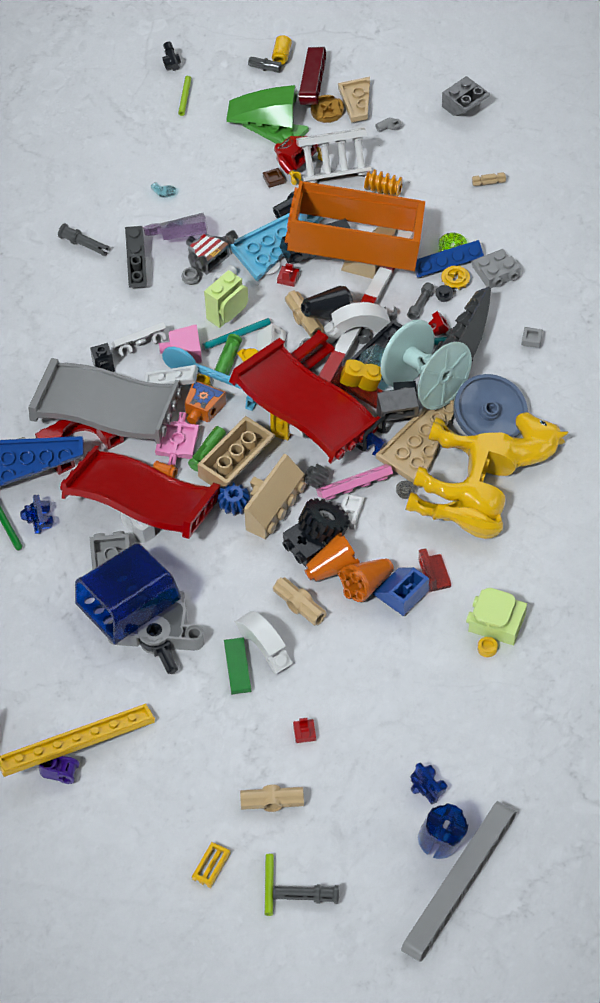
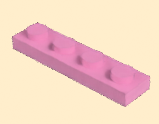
M384 464L320 487L316 491L319 497L329 500L335 498V494L340 492L345 494L353 491L354 487L368 486L371 484V481L376 479L377 481L385 480L388 478V475L393 474L391 466Z

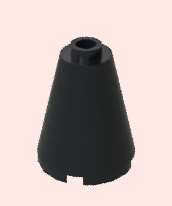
M336 286L304 299L301 304V311L306 317L333 320L331 314L337 309L349 305L353 298L346 286Z

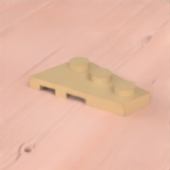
M370 77L338 83V89L351 123L368 119Z

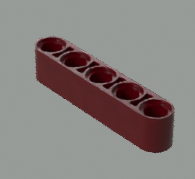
M308 47L299 91L300 105L318 104L326 63L325 47Z

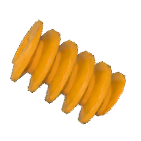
M374 169L372 174L370 171L367 172L364 188L365 190L371 189L372 192L377 190L379 194L383 192L385 195L390 194L391 196L398 197L402 189L403 178L400 177L396 181V175H393L390 179L389 173L383 177V171L377 175V170Z

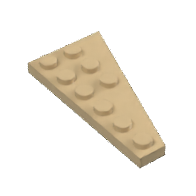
M454 399L440 409L430 410L424 407L420 410L418 416L413 417L376 453V459L383 464L391 466L392 470L414 483L418 467L426 468L428 471L440 445L438 441L428 440L433 422L438 417L444 421L447 427L449 426L454 415Z

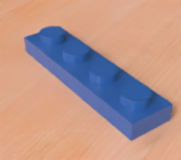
M476 240L417 259L415 267L417 278L484 256L480 242Z

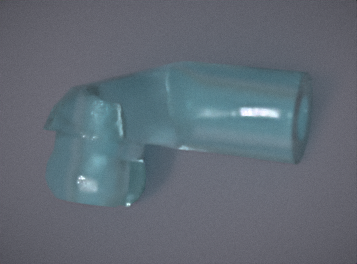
M157 182L151 185V189L162 198L170 197L177 192L176 188L171 185L161 187Z

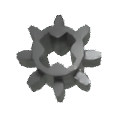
M316 464L315 467L310 466L305 473V478L308 479L306 483L315 489L318 488V485L323 487L329 478V475L326 473L328 470L319 464Z

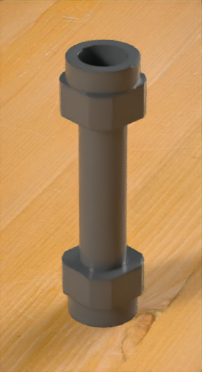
M426 282L422 286L421 295L407 313L411 320H416L421 314L422 305L427 297H430L435 288L433 284Z

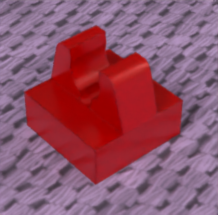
M286 263L285 266L281 267L277 283L294 287L299 276V269L294 268L293 264Z
M436 311L432 314L433 319L428 324L432 329L436 327L433 330L435 336L443 333L446 335L450 326L446 318Z
M299 718V721L293 722L296 743L316 741L313 719Z

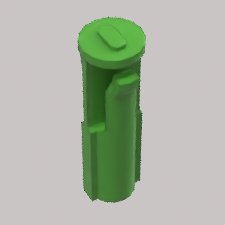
M236 334L228 335L214 370L226 375L229 374L242 342L240 336Z
M215 426L194 456L188 461L191 469L198 472V463L226 436V431L223 428Z

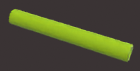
M188 75L185 76L178 111L180 116H184L192 79Z
M266 854L265 915L272 916L274 855Z

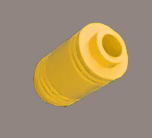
M281 35L275 41L272 60L281 62L282 65L288 61L292 40L289 37Z

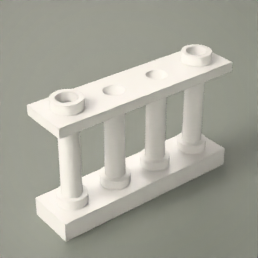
M358 128L296 138L297 146L304 149L307 175L301 176L302 180L315 183L317 179L353 173L365 175L367 171H371V166H365L361 142L363 137L367 136L366 129ZM346 139H352L355 142L358 167L348 168L344 144ZM333 141L338 144L341 170L331 171L327 146L329 142ZM319 144L321 146L323 173L314 174L311 155L312 145Z

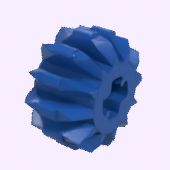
M233 483L232 486H225V489L221 488L219 491V507L226 514L232 512L233 515L236 512L242 514L243 509L250 501L249 491L247 488H243L242 484L236 486Z

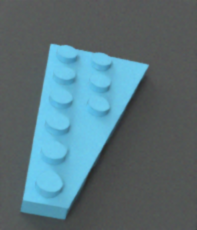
M290 213L236 239L233 244H229L230 250L256 281L263 277L284 256L279 246L282 237L286 236ZM300 213L299 221L319 223L324 217Z

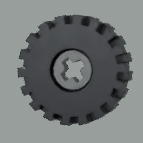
M314 498V500L310 499L306 502L298 517V524L301 525V530H305L307 536L311 535L313 540L318 539L320 543L325 541L328 544L337 534L342 533V536L345 534L350 520H348V515H344L345 511L339 509L340 506H334L333 502H326L325 499L320 501L318 498Z

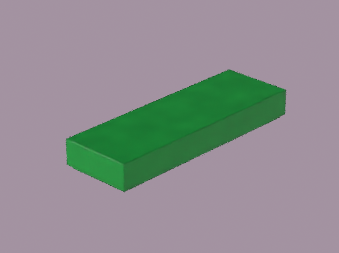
M244 637L224 640L231 695L251 692Z

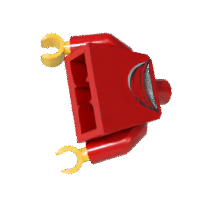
M289 136L285 141L277 143L274 147V151L277 154L276 159L287 175H291V183L293 185H297L295 178L301 181V174L293 170L299 169L305 163L304 149L297 146L296 138L308 136ZM319 144L312 145L311 155L313 156L318 152L317 158L323 161L321 148L318 147Z

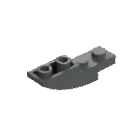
M143 226L125 227L129 288L147 286Z

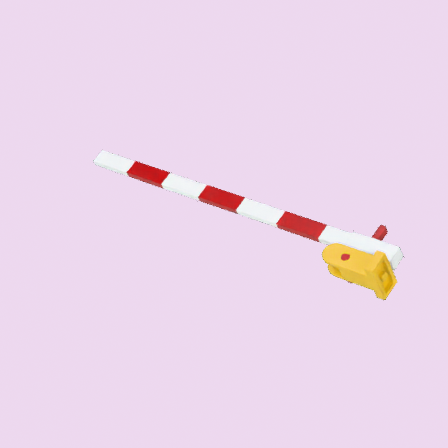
M400 230L397 237L412 239L413 232ZM380 266L360 302L376 304L395 268ZM362 327L349 329L341 335L319 377L332 383ZM270 413L271 432L275 434V437L288 441L291 434L299 437L304 436L302 431Z

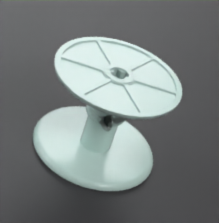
M413 320L398 329L389 340L381 360V375L384 382L392 387L393 382L413 381L420 375L418 397L421 404L430 410L440 409L455 398L459 388L467 381L472 364L471 352L464 343L450 342L432 354L434 348L432 327L424 320Z

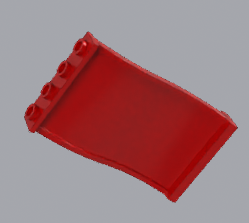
M278 338L235 367L229 382L234 386L238 384L258 405L306 434L328 455V462L330 464L337 459H342L347 451L351 452L359 442L363 443V434L380 417H374L350 394L304 367L284 347L285 341ZM377 426L370 434L373 435L378 430L379 426Z
M95 445L91 451L87 452L86 457L79 461L77 467L71 470L69 476L63 479L60 490H62V499H66L68 495L92 499L147 525L181 532L182 537L189 539L218 502L221 484L213 482L208 487L183 482L128 456L99 451V446Z

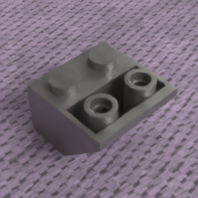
M466 76L442 92V107L453 116L465 113L489 97L490 93Z
M405 387L394 391L386 390L377 393L376 413L380 419L385 417L386 421L418 416L419 405L414 387Z

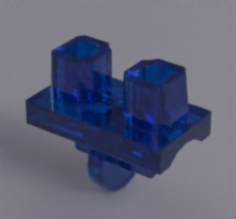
M33 495V503L25 505L24 509L20 512L21 519L29 524L33 522L35 534H41L42 529L51 528L53 525V517L51 515H43V513H49L50 511L49 501L40 500L39 495Z
M420 762L416 764V769L410 776L413 783L410 790L413 794L421 793L432 805L437 803L439 797L445 793L448 786L444 780L435 781L436 772L432 765L424 766Z

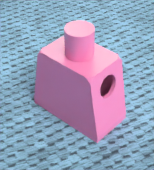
M197 324L172 330L168 333L169 342L159 343L160 354H163L167 347H178L192 355L196 363L202 362Z

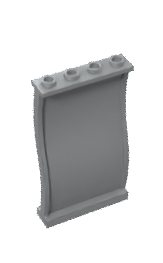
M51 358L28 407L29 420L37 422L38 418L68 420L123 437L154 439L157 444H160L162 437L166 436L167 424L171 423L172 412L176 411L177 399L181 398L182 388H179V380H175L174 384L145 382L102 368L75 363H59L58 359Z

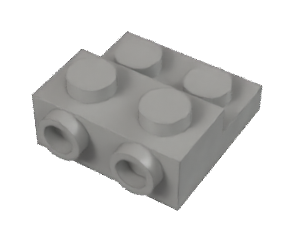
M504 249L472 260V267L486 287H498L520 277V266L512 256L509 257Z
M124 531L113 532V535L106 536L105 533L94 534V537H89L93 577L132 573L128 533L125 534Z

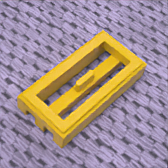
M211 842L194 871L192 880H198L200 884H206L207 887L211 888L231 854L230 850ZM214 849H216L217 851L213 856L212 860L210 861L203 876H200V873L206 865L212 852L214 851ZM223 852V855H222V857L220 858L218 864L216 865V867H215L213 873L211 874L210 878L207 879L208 876H209V874H210V872L212 871L214 865L216 864L218 858L220 857L221 853Z

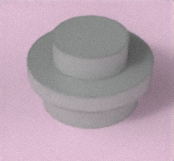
M186 268L181 275L182 281L186 284H194L199 280V273L195 268Z

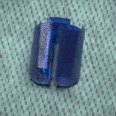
M449 803L433 807L430 810L418 833V842L423 852L428 855L436 842L439 845L433 858L443 859L454 854L468 831L469 825H467L463 810ZM445 820H448L450 822L448 823L445 829L443 827V824L445 823Z

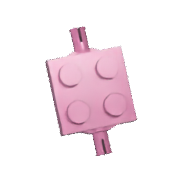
M182 412L179 413L178 421L167 424L166 436L162 437L160 444L156 445V455L168 456V465L173 464L176 466L177 458L191 459L194 456L199 425L185 422L187 416L185 412H183V415Z

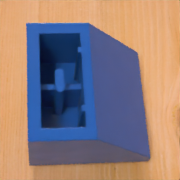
M414 567L398 568L373 592V595L404 616L429 591V578Z

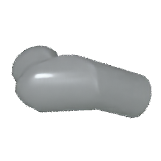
M389 117L375 124L378 132L386 128L397 130L401 126V121Z

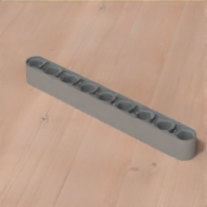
M498 801L493 805L405 939L401 948L402 952L420 962L425 958L516 816L515 810Z

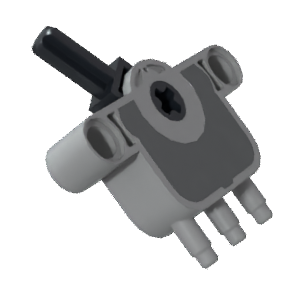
M140 588L137 598L130 603L127 620L114 619L107 623L108 641L113 645L136 647L140 645L147 653L154 654L155 657L159 655L168 674H175L178 671V667L170 653L171 649L192 651L201 649L204 645L203 630L198 625L187 624L183 591H179L177 599L172 600L165 599V591L162 589L159 590L157 598H145V589Z

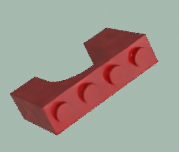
M59 420L55 424L35 433L36 438L69 437L78 431H89L96 434L108 450L124 442L123 436L110 434L68 420ZM73 460L54 467V469L60 475L74 468L75 462Z

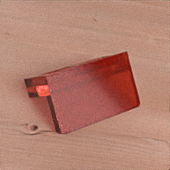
M426 548L419 550L418 561L422 573L429 578V592L450 588L451 581L442 555L429 556Z

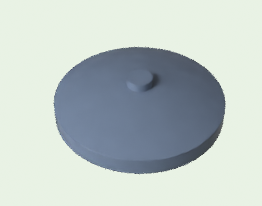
M481 374L468 379L462 384L455 396L453 410L458 425L468 436L502 432L516 438L520 434L516 427V417L521 413L528 412V407L522 392L511 381L498 375Z

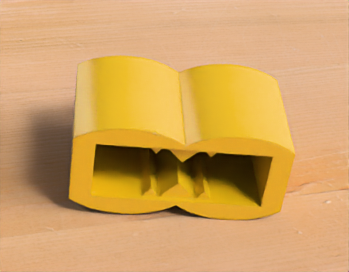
M346 360L341 372L340 383L349 387L358 386L366 391H376L381 381V367L375 364H363L358 360Z

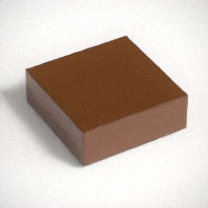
M279 168L263 172V178L269 188L285 183V178Z

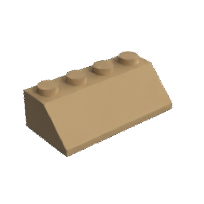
M245 416L198 463V477L209 485H212L214 482L221 484L220 486H228L271 442L275 434Z
M283 454L244 508L246 530L265 540L269 534L275 531L276 524L279 520H283L286 510L289 506L292 507L294 505L299 492L302 493L306 486L304 473L288 455Z

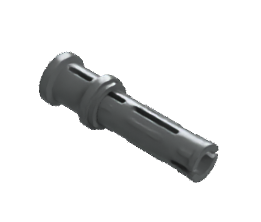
M66 223L62 224L59 228V238H65L71 244H80L102 256L107 255V252L103 251L102 248L109 251L108 245L83 235L79 229L74 230L68 227Z
M320 884L314 887L274 886L273 899L314 900L316 904H320V902H334V904H338L339 885L334 887H323Z

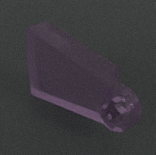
M199 213L160 224H149L144 226L143 230L146 236L162 234L163 240L207 234L208 227L205 215Z

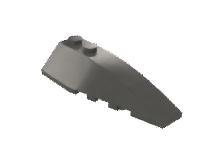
M490 287L475 292L464 307L466 311L456 318L457 324L453 328H449L446 332L448 337L444 342L440 341L433 354L445 344L461 342L470 349L473 361L487 320L491 296Z

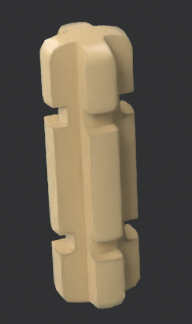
M503 172L497 173V175L494 173L481 175V177H472L473 186L506 182V175Z

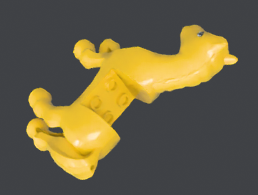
M525 412L516 417V427L523 438L511 437L502 432L460 436L451 431L442 419L436 417L428 440L438 441L443 448L463 450L469 457L468 475L463 482L446 483L437 480L428 473L426 468L419 466L413 485L423 487L425 492L434 493L453 502L434 504L422 500L416 493L411 492L405 510L410 512L416 511L422 516H431L433 520L453 521L463 530L479 538H493L503 529L501 513L505 506V495L497 487L483 483L486 472L498 476H508L519 466L524 467L541 463L555 454L558 445L565 443L562 437L567 435L568 431L562 432L556 424L541 420L531 413Z

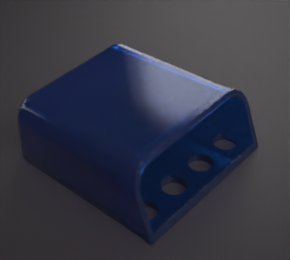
M139 543L131 545L75 581V604L114 645L181 599L180 591L172 574ZM95 598V600L92 603H85L87 599ZM104 608L102 613L95 614L97 609ZM107 619H113L112 623L104 624Z

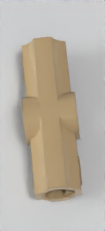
M295 290L290 291L285 296V302L292 310L296 323L303 326L310 338L316 334L317 330L324 332V327L317 318L306 317L302 313L301 304L304 299L301 294Z
M285 577L279 578L276 581L273 591L286 601L293 613H300L314 626L323 622L326 617V611L313 601L311 595L305 589H298Z
M267 785L263 789L240 790L241 810L263 808L268 812H276L281 810L282 807L304 806L303 787L280 788L278 785Z

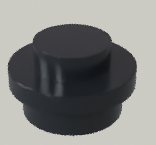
M441 285L435 291L436 297L441 302H447L453 297V289L448 285Z

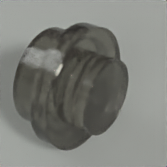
M401 481L396 485V493L400 498L408 499L410 493L415 492V486L410 481Z

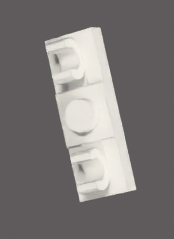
M162 322L114 340L111 344L113 350L119 348L118 354L120 357H123V348L128 349L129 354H131L133 351L130 346L131 344L136 343V345L145 343L146 339L152 336L151 340L154 345L157 344L156 336H160L162 341H165L166 335L163 333L166 329L165 324Z

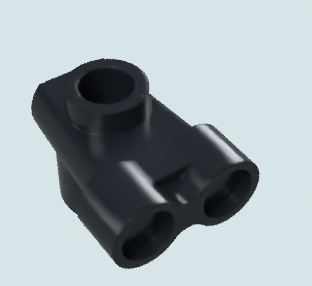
M170 41L165 42L163 47L166 56L162 57L166 70L172 68L173 71H176L181 63L179 54L174 53V48Z

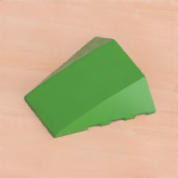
M296 86L263 89L229 100L227 122L247 125L253 122L256 123V126L268 124L272 125V128L277 129L283 126L287 127V130L293 131V105L297 100Z

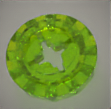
M447 233L439 239V250L444 251L467 244V241L459 233Z

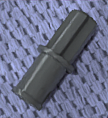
M249 57L248 60L249 66L262 68L263 71L270 70L279 73L282 66L281 62L271 61L268 58Z

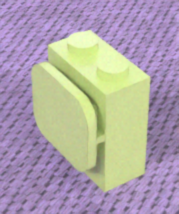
M228 270L204 291L206 319L221 328L246 307L248 303V288L242 285V278Z
M494 588L481 590L480 595L475 596L473 612H469L466 623H469L468 632L484 637H492L497 641L514 646L526 616L527 603L515 600L512 594Z

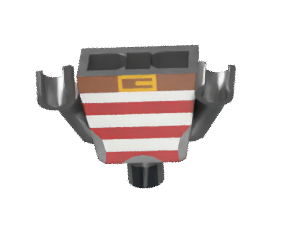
M235 230L229 231L223 237L211 236L207 233L198 239L190 236L186 241V245L189 246L188 260L191 267L199 268L206 275L230 256L229 244H233L235 242L234 239L239 238Z

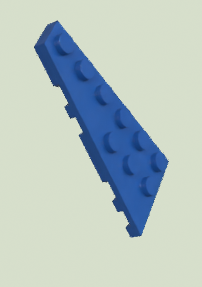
M83 436L0 440V487L84 457Z

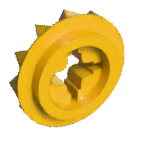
M450 266L442 272L441 279L444 285L459 290L461 287H466L467 283H469L470 274L461 266Z

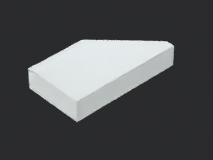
M346 493L340 510H344V515L349 516V526L351 529H354L364 503V498Z

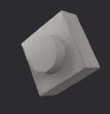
M524 327L521 345L540 348L543 329Z

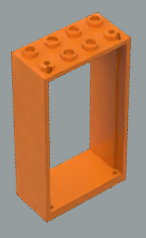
M299 181L298 188L295 187L287 223L288 229L285 243H288L287 251L415 271L426 201ZM301 213L338 220L346 219L350 222L412 231L413 235L412 239L299 221Z

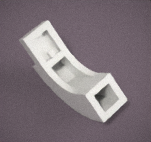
M368 302L352 303L334 311L331 314L333 320L324 327V331L328 336L327 341L333 343L346 331L355 327H367L378 333L390 323L387 309L377 304Z
M250 611L234 621L244 639H250L257 645L274 674L293 664L284 648L286 645L262 615Z

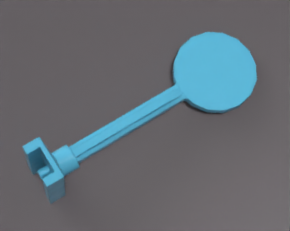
M167 347L163 351V361L171 369L196 365L198 372L232 385L229 382L231 376L197 364L193 356L181 348ZM238 384L234 386L241 389V387ZM247 396L245 409L252 411L256 402Z

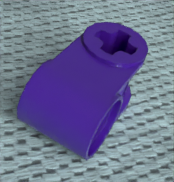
M61 756L41 763L38 766L40 775L43 778L72 784L75 779L73 777L75 770L79 768L80 763L72 757ZM47 764L52 765L51 767H44Z

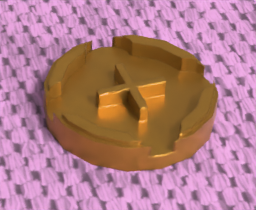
M333 95L319 96L318 104L311 105V115L314 119L323 123L337 121L344 113L342 100L335 98Z

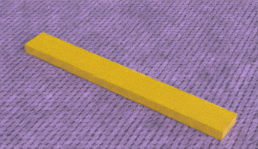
M147 704L134 707L0 755V771L6 777L155 723V717Z

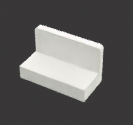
M273 323L257 333V350H262L278 338L285 341V331Z

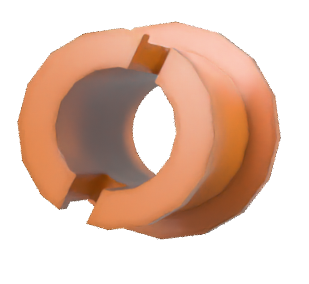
M155 461L153 464V468L172 478H175L178 473V468L173 464L167 465L159 461Z

